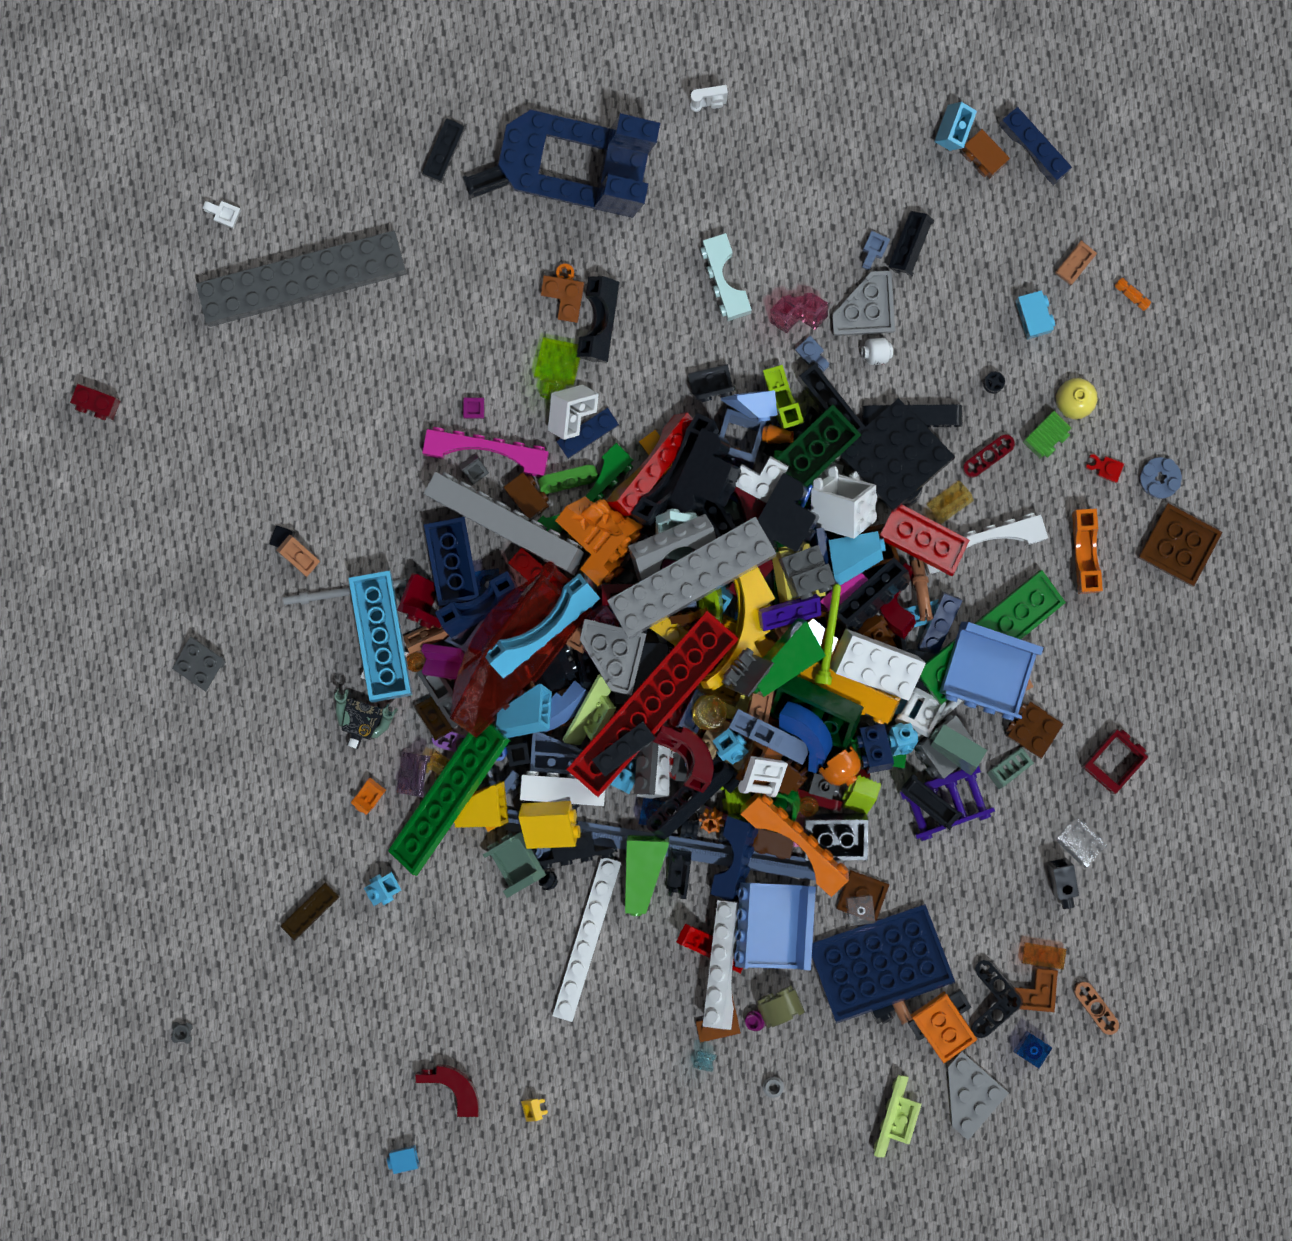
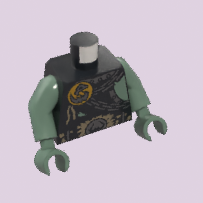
M337 688L334 695L336 700V716L342 731L350 733L347 746L359 749L362 738L372 740V738H378L388 730L393 716L398 711L397 708L391 712L388 709L390 704H387L384 709H380L347 698L349 691L346 689L344 695L339 694V688Z

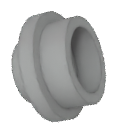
M769 1077L763 1083V1091L770 1098L779 1097L784 1090L783 1082L778 1077ZM775 1083L777 1089L771 1091L769 1089L770 1084Z

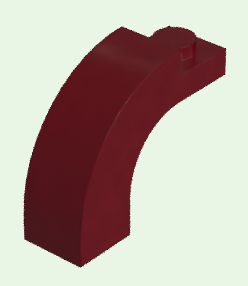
M905 563L903 566L908 570L911 580L914 576L912 567ZM899 591L894 595L892 601L884 604L880 610L888 623L889 629L905 639L916 625V620L912 613L899 605L898 597L901 593Z
M662 725L655 734L656 738L653 742L677 752L684 759L687 766L684 785L703 793L711 784L714 768L712 756L706 744L698 735L685 727L677 732L673 728Z
M438 1064L436 1073H433V1069H421V1072L416 1073L415 1083H440L448 1086L454 1092L457 1099V1117L479 1116V1098L476 1088L463 1072L449 1065Z

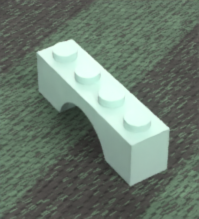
M727 234L703 240V247L700 248L703 259L708 260L709 266L706 269L709 278H714L715 286H713L716 298L720 297L722 305H719L722 317L726 316L727 321L751 314L752 310L746 291L732 288L723 277V266L732 257L733 253Z

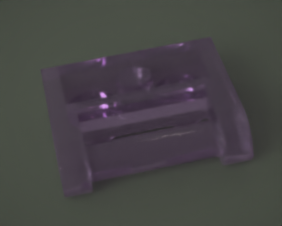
M403 752L396 793L424 798L425 791H423L427 762H430L431 756Z

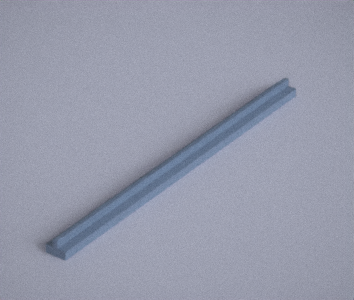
M508 809L509 822L506 823L505 830L522 833L518 817L520 811ZM579 821L576 824L580 826L581 833L592 831L594 845L627 850L628 835L655 836L650 832ZM669 836V846L665 855L670 857L671 850L692 852V861L731 867L734 859L733 848L730 845ZM754 851L748 866L753 871L816 881L812 863L805 861L804 857L791 856L790 859H780L775 855L759 854Z

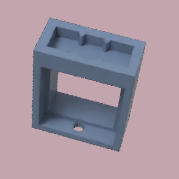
M727 409L719 436L724 438L728 423L758 431L751 454L730 447L728 455L722 458V460L738 468L744 465L752 469L761 442L762 431L767 421L758 422V418H749L738 410Z

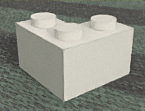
M584 385L551 393L548 431L563 440L579 436L581 417L597 412L599 394Z

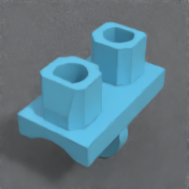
M632 759L612 781L611 785L630 794L635 784L637 760Z

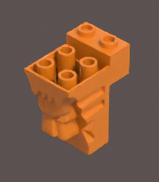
M586 496L567 505L555 520L591 554L580 570L597 586L604 582L608 584L614 577L618 578L625 569L621 566V563L624 561V556L629 552L628 546L631 543L634 544L641 537L640 531L644 527L629 517L624 518L618 511L612 510L605 499H600L593 503Z

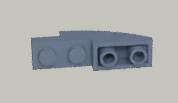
M737 709L728 727L802 765L809 753L803 741Z

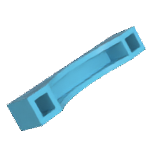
M579 573L563 587L556 606L540 624L522 635L498 640L483 655L501 677L505 678L520 664L528 660L537 650L545 646L549 640L562 632L566 626L576 620L583 612L592 607L600 597Z

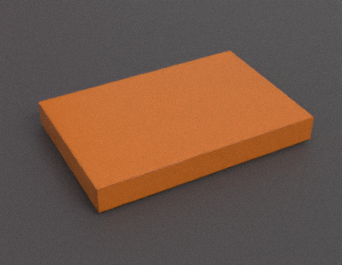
M945 991L910 1015L943 1064L977 1041V1038Z

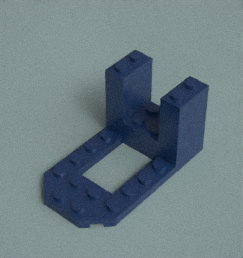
M529 110L506 125L498 167L514 191L633 218L645 204L649 183L643 182L648 154L657 143L660 123L620 113L611 128H606ZM546 136L605 150L598 187L539 174Z

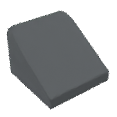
M475 454L459 465L472 485L489 474Z

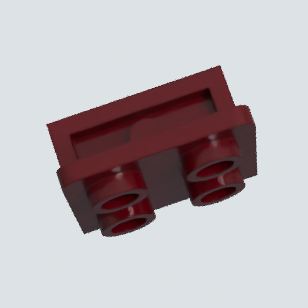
M412 573L397 611L407 615L406 619L415 623L419 621V625L424 628L431 629L432 626L440 628L441 624L438 618L430 615L437 596L435 583Z

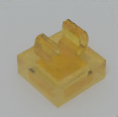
M435 751L425 764L427 766L426 773L433 770L437 773L435 776L437 780L450 760Z

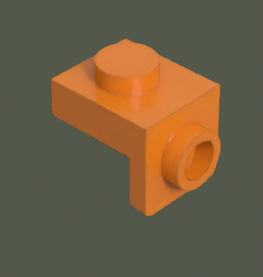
M369 778L359 793L352 799L351 804L359 812L367 815L379 802L386 789Z

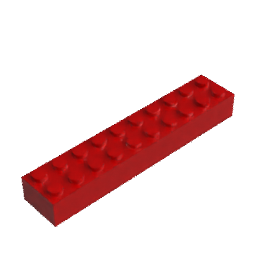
M707 610L566 770L599 797L636 754L607 776L602 774L592 759L642 721L655 734L738 641L739 637Z

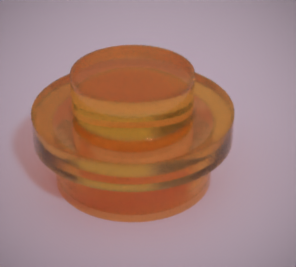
M414 652L406 657L409 670L418 672L423 669L426 659L422 653Z
M805 796L800 799L799 812L802 815L809 817L818 811L819 804L815 798Z

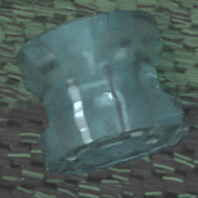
M697 1050V1061L694 1062L693 1067L713 1072V1061L716 1060L717 1055Z

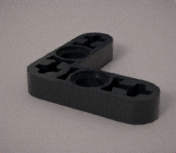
M990 960L978 962L975 971L977 976L999 1001L973 1023L972 1032L978 1038L989 1036L1023 1005L1022 996ZM982 964L984 966H990L988 971L991 973V975H994L995 972L997 974V976L993 977L990 980V982H988L987 980L988 978H990V976L987 973H981L983 969L981 966ZM1000 979L1004 982L1005 987L1002 991L995 990V980ZM1010 989L1011 992L1008 995L1011 998L1016 997L1018 999L1016 1001L1017 1006H1010L1008 1004L1010 999L1007 996L1002 998L1001 995ZM999 1009L1002 1011L1003 1018L1000 1021L993 1019V1010ZM988 1020L995 1025L994 1027H992V1025L989 1024L985 1028L986 1033H979L977 1031L979 1029L978 1024L983 1025Z

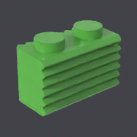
M1053 411L1023 443L1039 459L1044 455L1048 458L1056 450L1053 446L1058 441L1062 444L1070 436L1068 431L1071 427Z

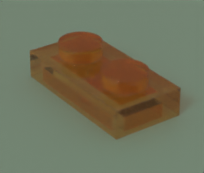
M1024 942L1021 963L1064 970L1066 949Z

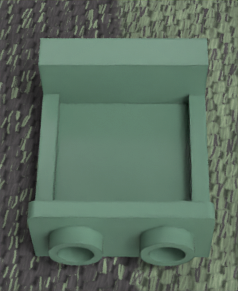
M521 832L515 836L512 833L501 838L503 843L499 844L496 841L488 846L489 851L483 854L484 858L489 855L492 856L509 885V888L503 891L506 898L546 876L533 851L526 849Z

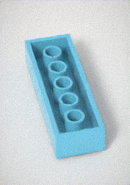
M384 571L349 578L369 701L378 702L413 695L399 613L397 611L398 607L392 573Z

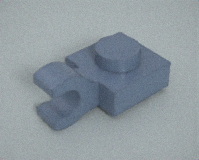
M871 231L863 249L868 255L862 268L870 270L875 257L882 258L890 241L889 238Z
M811 336L795 349L808 365L814 362L823 372L829 367V362L821 356L824 350Z

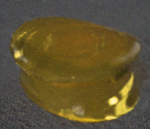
M715 695L701 696L695 702L692 710V718L695 724L704 730H713L720 727L727 716L725 703Z

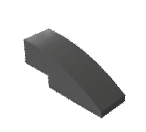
M422 669L417 672L435 703L453 728L470 718L465 708L454 707L455 692L446 678L423 675Z

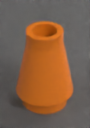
M772 424L764 426L762 431V441L767 442L768 445L792 443L794 439L793 431H788Z

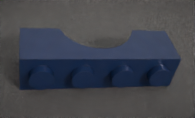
M1018 106L1001 121L999 125L1012 141L1019 143L1030 153L1036 161L1039 171L1053 186L1071 170L1072 166Z
M506 571L490 580L487 590L478 598L466 603L452 602L435 613L442 628L452 638L518 601L523 596L515 580Z
M736 812L727 816L723 836L730 842L733 848L734 859L728 870L714 875L710 893L730 902L739 899L738 890L740 882H745L749 874L750 867L748 865L754 853V839L758 834V828L750 824L740 813Z

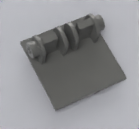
M190 637L172 669L204 691H207L217 672L225 665L226 661L224 657L217 655L214 650H210L208 646L198 642V639L195 640L193 637Z
M746 648L737 657L740 661H734L739 668L731 665V668L723 675L724 679L722 682L726 688L749 697L756 690L757 685L764 676L769 673L774 663L753 655L754 652Z

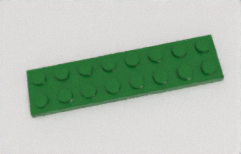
M1039 570L974 624L1021 640L1066 602L1043 570ZM956 638L926 662L919 677L940 705L947 701L945 699L946 695L939 692Z
M482 716L473 725L388 850L412 875L418 876L510 741Z

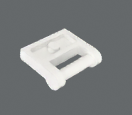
M727 85L693 90L691 93V110L699 112L702 107L711 106L713 109L723 107V104L727 103Z
M915 687L909 701H907L901 714L897 715L895 722L897 724L903 723L904 725L911 723L913 730L929 738L946 702L940 705L932 695ZM917 700L923 701L915 719L910 718L909 715Z
M751 756L744 779L738 785L739 792L746 794L755 792L766 794L769 797H776L788 763L782 760ZM754 780L771 782L767 786L753 784Z

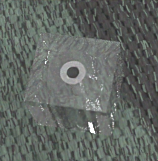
M872 895L845 897L848 924L850 926L875 923Z

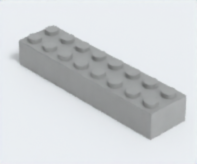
M437 472L434 473L424 492L426 496L568 573L575 575L586 555L581 550L582 546L569 538L564 541L565 537L552 529H549L547 532V527L533 519L529 522V518L517 510L510 512L511 508L498 500L493 503L494 499L479 490L476 494V489L462 481L458 484L459 480L445 472L442 475Z
M754 517L607 601L628 639H631L776 557V552L758 520Z

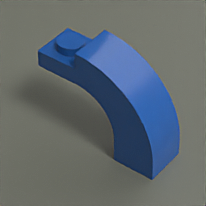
M787 702L780 712L779 729L796 735L806 744L809 750L808 771L816 773L820 766H824L826 757L833 748L830 732L823 721L812 711L801 705Z

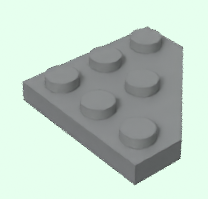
M891 271L870 272L845 302L833 313V336L895 332Z
M585 619L580 636L582 645L610 691L631 696L646 634L640 633L628 639L623 628Z
M961 1051L947 1066L951 1125L969 1140L1009 1092Z

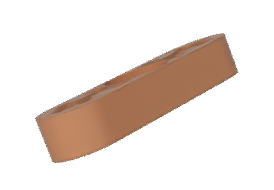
M1084 981L1077 983L1074 987V995L1103 1033L1107 1035L1115 1034L1119 1029V1022L1091 984ZM1080 987H1088V995L1091 998L1093 997V995H1095L1096 998L1089 1000L1088 1003L1085 1004V1001H1087L1088 999L1083 994L1079 995V993L1081 992ZM1094 1002H1099L1102 1006V1010L1098 1014L1091 1012V1005ZM1106 1011L1108 1015H1105V1018L1110 1022H1114L1112 1024V1030L1108 1028L1104 1029L1106 1023L1103 1019H1100L1099 1021L1097 1020V1018L1102 1017L1106 1013Z

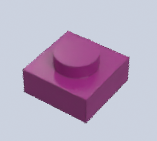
M464 398L463 418L484 419L485 399Z

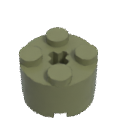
M791 985L782 988L776 993V996L770 993L757 1001V1007L767 1029L792 1020L796 1014L800 1016L805 1013L799 996Z

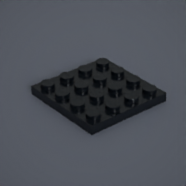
M899 398L870 422L866 428L862 429L859 432L861 436L840 455L847 465L860 475L864 482L876 485L877 496L893 512L955 459V455Z

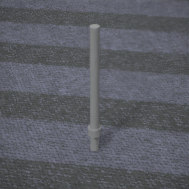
M406 579L393 581L394 589L407 586ZM350 587L313 593H308V591L299 592V595L283 597L284 605L301 603V605L309 604V601L351 595Z

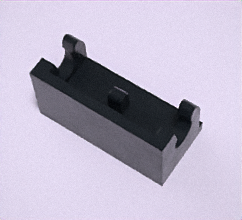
M671 850L666 887L668 895L671 897L673 893H679L681 899H687L692 852Z

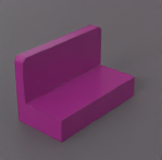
M423 643L421 651L426 657L422 669L423 675L456 680L461 679L467 657L461 648Z

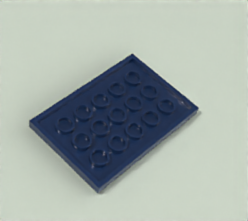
M926 904L812 943V959L836 1024L955 983Z

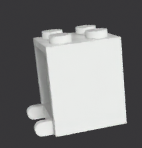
M836 466L830 467L827 478L823 481L821 478H816L813 481L811 511L819 515V520L815 527H824L826 531L853 539L876 521V485L840 475Z

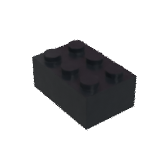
M866 813L804 814V832L808 836L812 835L823 850H829L834 856V860H868V817ZM803 851L805 861H810L806 853Z

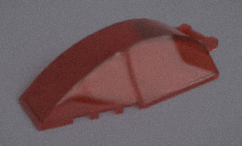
M547 562L538 575L515 588L491 610L466 650L455 681L450 719L475 737L479 736L495 721L493 716L501 709L506 710L510 706L508 702L516 695L520 697L524 693L522 689L531 681L535 683L588 615L587 611L583 612L576 620L566 626L562 632L549 640L545 646L537 650L528 660L520 664L505 678H502L485 658L489 649L493 650L499 640L513 638L530 631L540 624L556 606L563 587L572 578H567L562 574L553 562ZM552 576L562 584L560 589L549 581Z

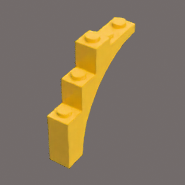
M758 567L734 580L738 598V618L735 635L739 639L725 654L715 669L700 682L703 689L715 690L722 686L723 675L731 668L730 666L734 665L739 668L734 661H740L737 657L742 650L749 648L754 652L753 655L762 658L754 642L758 643L766 638L765 634L769 633L770 630L763 631L760 628L759 609L771 606L770 602L775 600V597Z

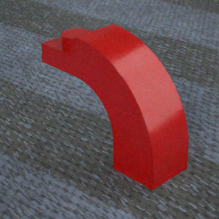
M685 924L679 933L676 943L711 959L713 936L694 926ZM733 959L732 970L741 974L743 968L735 967Z

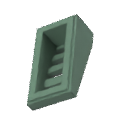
M1020 747L987 772L997 788L1001 789L1033 765L1034 762L1025 750ZM1017 755H1019V757L1025 763L1024 766H1022L1020 762L1017 760ZM1012 760L1019 770L1016 771L1009 761ZM1004 765L1012 774L1011 776H1009L1007 772L1003 769Z

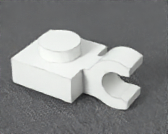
M205 201L202 208L205 212L215 215L213 219L215 222L233 229L241 212L240 208L223 201L220 202L219 206Z

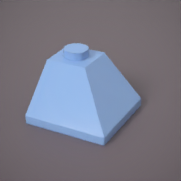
M775 391L741 393L721 398V401L749 418H758V422L769 421L770 416L777 415Z

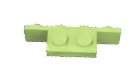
M601 674L597 676L563 737L564 743L581 745L586 735L592 741L614 715L616 708L608 697L611 691Z
M898 1075L893 1082L892 1097L886 1105V1117L880 1124V1137L874 1144V1156L885 1157L890 1138L910 1144L922 1104L903 1097L909 1078L907 1076Z

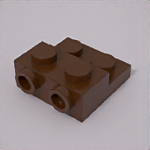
M1029 701L1027 704L1023 703L1020 707L1018 714L1022 716V719L1017 718L1016 721H1011L1008 725L1006 737L1042 759L1064 724Z

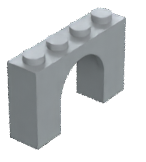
M706 514L628 546L638 582L660 571L663 559L674 549L691 547L695 551L715 540L716 536L713 525Z

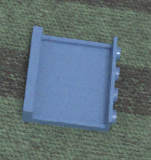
M961 622L939 693L946 695L945 699L957 702L958 699L965 701L964 705L976 709V706L983 707V712L989 714L1001 713V718L1013 721L1014 718L1022 719V716L1018 715L1036 655H1041L1044 647L970 622Z
M740 882L738 890L739 909L737 910L738 925L735 933L737 941L734 953L735 967L746 969L782 968L811 970L816 887Z

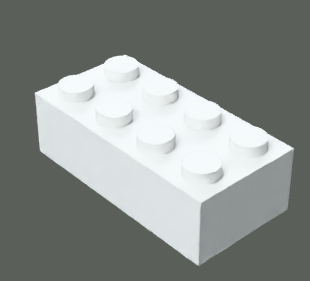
M845 629L830 662V668L838 675L909 701L926 663L917 655Z
M526 771V775H521L519 800L539 802L571 801V804L604 806L605 791L597 797L572 774H567V778H559L560 773H547L546 777L539 776V772Z

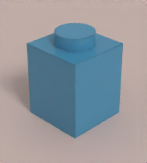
M415 1145L390 1151L389 1157H387V1165L389 1170L392 1169L393 1174L419 1168Z

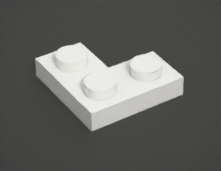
M771 456L761 474L741 465V473L736 482V487L767 503L782 474L786 473L789 466Z

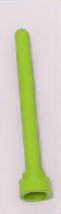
M835 584L832 589L824 644L826 656L822 658L821 671L818 670V674L815 676V683L832 684L829 668L841 586L839 584Z

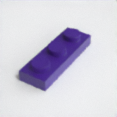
M818 594L803 600L799 598L759 609L760 628L763 631L792 624L798 618L807 620L821 616V603Z

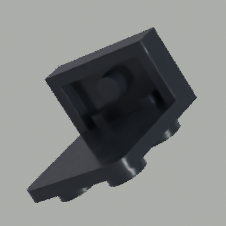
M728 364L688 373L693 398L699 400L700 403L712 400V396L715 395L720 396V398L731 396L732 391L736 390L732 384Z
M559 638L552 641L556 650L553 651L552 656L544 655L527 663L534 685L542 684L552 693L571 686L574 681L578 682L575 673L578 672L573 660L569 662L567 656L571 655L567 644L562 645Z

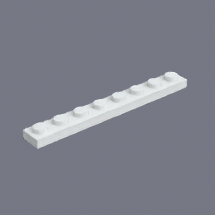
M610 858L600 860L552 1015L554 1017L570 1022L573 1021L620 869V861Z

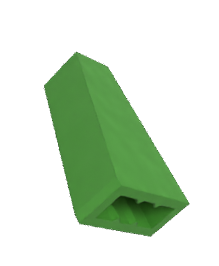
M627 836L625 913H630L631 916L646 914L669 846V837L659 839L657 836Z

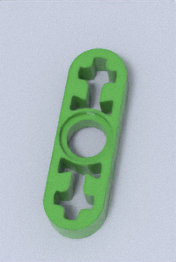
M585 465L544 475L538 480L541 492L549 494L591 484L598 479V474L594 465Z

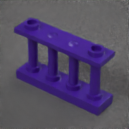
M979 766L972 775L961 769L950 773L945 779L936 778L924 783L936 794L938 792L937 788L945 785L949 789L955 809L962 813V816L954 822L952 827L975 818H979L980 821L990 818V813L995 812L994 807L986 809L975 779L977 778L976 774L981 772ZM963 778L965 782L968 781L979 811L968 816L956 787L958 785L957 780ZM900 791L898 792L900 799H906L912 808L920 833L914 835L915 839L920 838L921 841L933 838V833L946 829L939 823L940 826L928 830L920 807Z

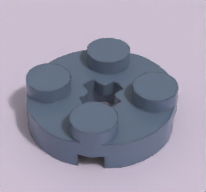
M1158 457L1144 465L1139 481L1144 492L1154 498L1164 499L1173 495L1180 488L1182 475L1179 467L1172 459ZM1159 472L1166 477L1163 480V484L1155 480Z

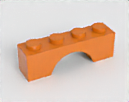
M1097 509L1075 510L1072 512L1078 594L1099 593L1103 591L1102 573L1097 558Z

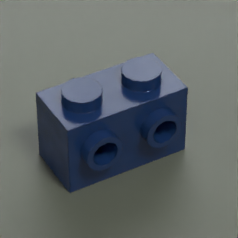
M879 724L860 728L857 736H855L857 747L861 748V765L863 768L866 767L867 774L892 769L894 759L885 725Z

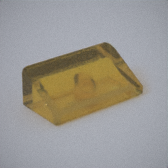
M958 481L927 503V506L939 523L942 524L973 502L974 499L969 490Z

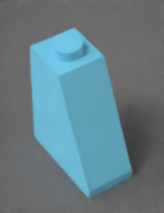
M878 531L860 534L854 539L843 537L829 540L836 584H844L883 560L882 551H886L884 538H879Z
M542 684L536 685L497 711L495 727L507 738L550 730L552 692Z

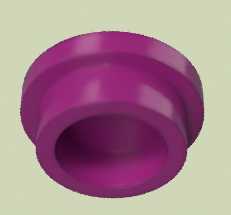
M753 1010L746 1015L745 1024L749 1030L760 1031L764 1028L765 1023L759 1011Z

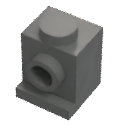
M811 772L806 792L832 800L833 796H837L840 786L832 785L821 774ZM824 783H827L828 789L823 791L821 787Z

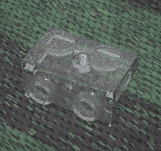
M1079 818L1069 822L1055 839L1084 868H1087L1097 855L1107 847L1102 838L1096 835Z

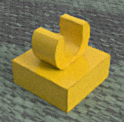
M537 1098L521 1101L526 1122L543 1119L542 1115L548 1113L547 1110L541 1111L540 1104L544 1103L545 1099Z

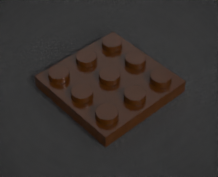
M1167 503L1138 558L1194 587L1223 532Z

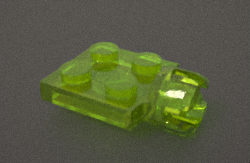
M543 337L534 373V378L541 380L539 389L541 397L549 400L551 389H553V393L564 390L566 386L575 385L581 359L576 357L578 344Z

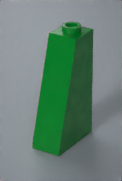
M801 618L795 620L763 657L774 664L770 668L769 673L757 685L756 690L753 692L754 694H759L763 697L767 696L826 656L807 621Z

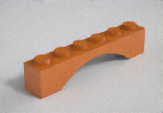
M755 793L741 806V815L755 828L778 832L799 845L812 863L816 884L830 897L849 881L848 868L841 862L838 864L833 859L832 853L827 849L823 850L818 845V841L812 835L808 836L797 821L793 822L790 820L783 808H777L773 804L771 797L766 794Z

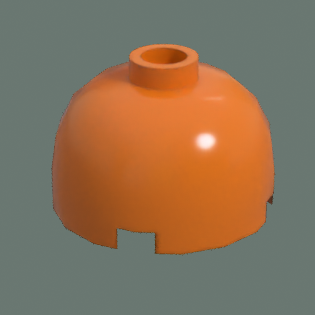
M849 747V753L845 749L826 763L828 767L825 770L821 767L819 773L832 785L840 786L846 784L849 786L857 780L856 775L861 769V760L854 748Z

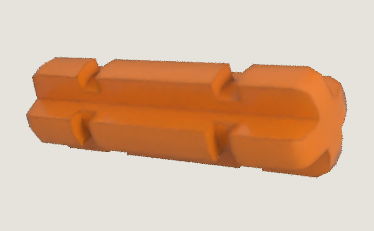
M1120 278L1115 284V288L1119 291L1122 290L1127 298L1134 304H1139L1138 307L1145 311L1150 306L1151 301L1146 297H1142L1143 294L1132 285L1129 286L1124 278Z

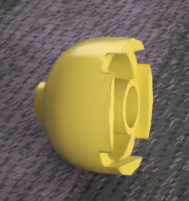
M1073 378L1064 382L1056 394L1057 407L1065 417L1071 419H1082L1090 415L1098 401L1095 387L1088 380L1082 378Z

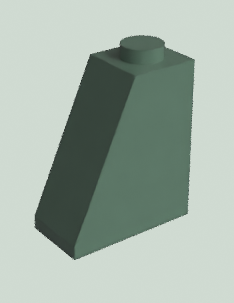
M944 724L941 729L936 728L931 736V739L934 740L931 746L969 775L974 773L987 752L985 748Z

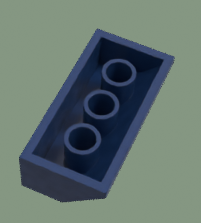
M465 517L424 524L438 605L445 607L452 602L465 603L478 598L479 591Z

